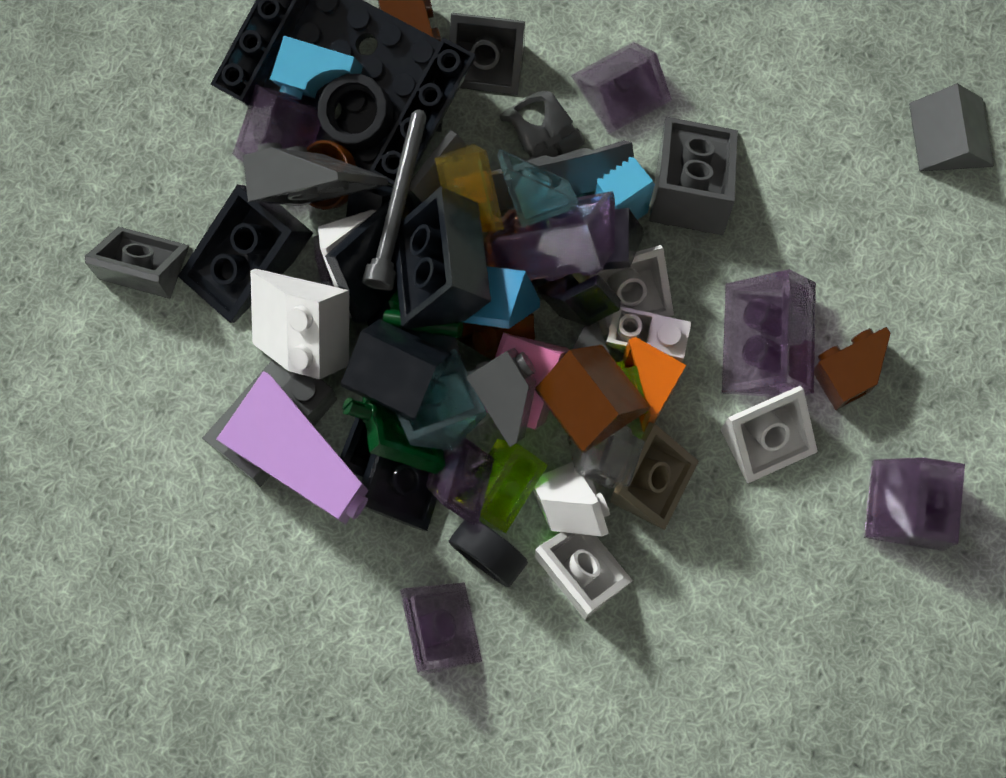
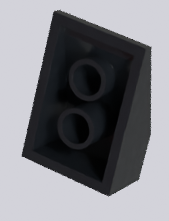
M237 184L178 277L228 322L235 323L251 306L250 270L260 269L282 275L294 263L313 235V232L280 204L248 202L246 186Z

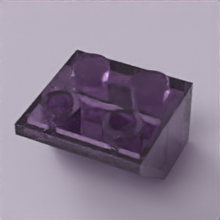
M925 457L874 459L871 464L864 538L941 551L959 543L965 464Z

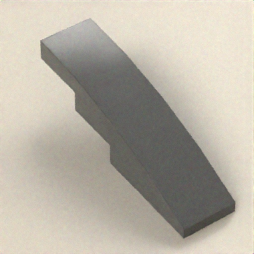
M623 140L594 150L582 148L556 157L544 155L481 174L486 211L495 212L530 206L595 191L598 178L603 179L604 174H610V170H616V165L622 166L623 161L628 162L629 157L634 158L632 142Z

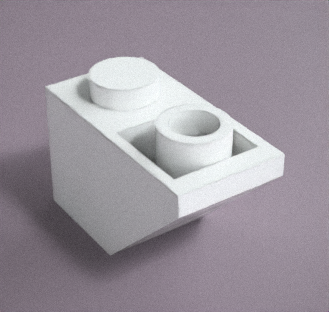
M620 306V310L612 314L606 344L624 354L628 340L637 337L676 360L683 362L691 322Z
M574 462L530 479L540 511L551 531L601 537L609 534L604 517L610 515L607 503L601 493L597 494L588 473L582 475Z

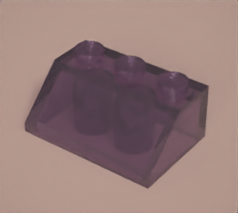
M613 191L508 210L483 239L488 267L526 271L530 281L545 278L547 281H554L563 278L567 274L579 272L584 276L598 273L604 268V265L614 252L615 197Z
M791 269L726 283L722 374L723 394L776 397L798 386L804 389L805 395L814 394L816 282Z

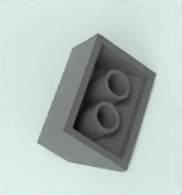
M273 359L262 370V372L268 373L281 386L314 426L338 400L333 388L322 379L287 371ZM262 372L202 437L204 441L259 487L268 480L270 475L216 439Z

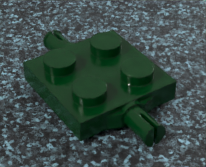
M348 397L342 407L344 415L361 419L365 423L370 453L433 474H437L446 466L443 448L459 452L464 444L462 436L446 432L442 428L437 417L435 402L428 399L415 422L364 397L363 402Z

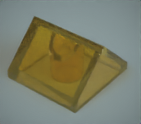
M470 144L434 158L441 186L479 203L482 232L504 229L487 151L476 144Z

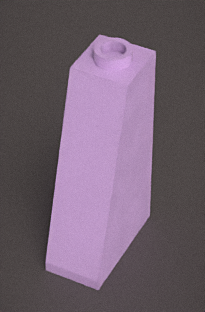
M263 371L216 440L346 525L350 517L356 519L363 511L368 501V498L365 497L368 489L281 386L268 373Z

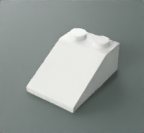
M260 269L250 270L253 345L287 371L316 379H322L346 368L349 363V290Z

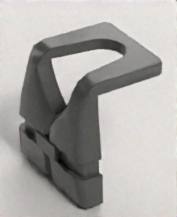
M536 91L499 115L501 121L512 122L523 150L529 155L528 160L544 155L556 157L572 152L584 145L585 140L578 128L573 127V120L550 91ZM545 102V116L542 125H534L527 122L518 112L531 103Z

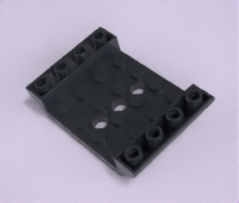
M256 0L215 74L211 85L312 143L320 140L335 142L322 129L318 118V101L324 88L329 83L317 91L315 98L303 95L301 100H297L281 94V88L270 80L283 36L355 57L363 66L361 74L372 78L389 95L393 106V123L388 134L377 145L366 150H348L354 158L356 167L384 176L388 179V184L394 186L411 114L415 110H422L426 114V123L415 164L416 168L477 56L444 37L439 41L364 0ZM366 38H375L377 40L375 52L370 55H362L359 51L361 42ZM355 90L346 94L338 102L341 105L342 111L335 120L337 125L347 133L358 134L365 131L374 122L377 115V105L374 98L369 93L361 90Z

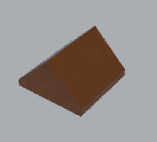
M603 345L569 350L535 387V391L582 454L650 410V405Z

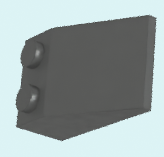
M665 117L654 180V192L651 199L650 222L697 230L703 233L724 235L735 202L738 130Z
M265 143L258 145V151L243 155L248 202L303 206L388 186V179L384 176L324 154L307 152V147L303 146L282 149L281 143Z

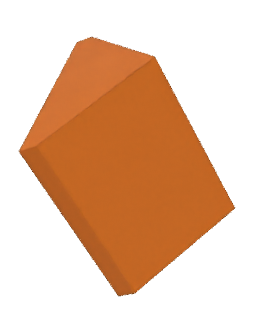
M635 337L628 340L622 362L626 376L650 405V410L639 417L642 431L644 432L649 422L655 423L676 388L686 365Z

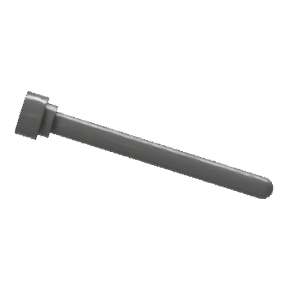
M415 110L411 114L376 258L371 259L370 264L365 266L362 283L374 289L390 291L394 287L396 271L394 270L395 264L392 262V257L426 123V114L422 110Z

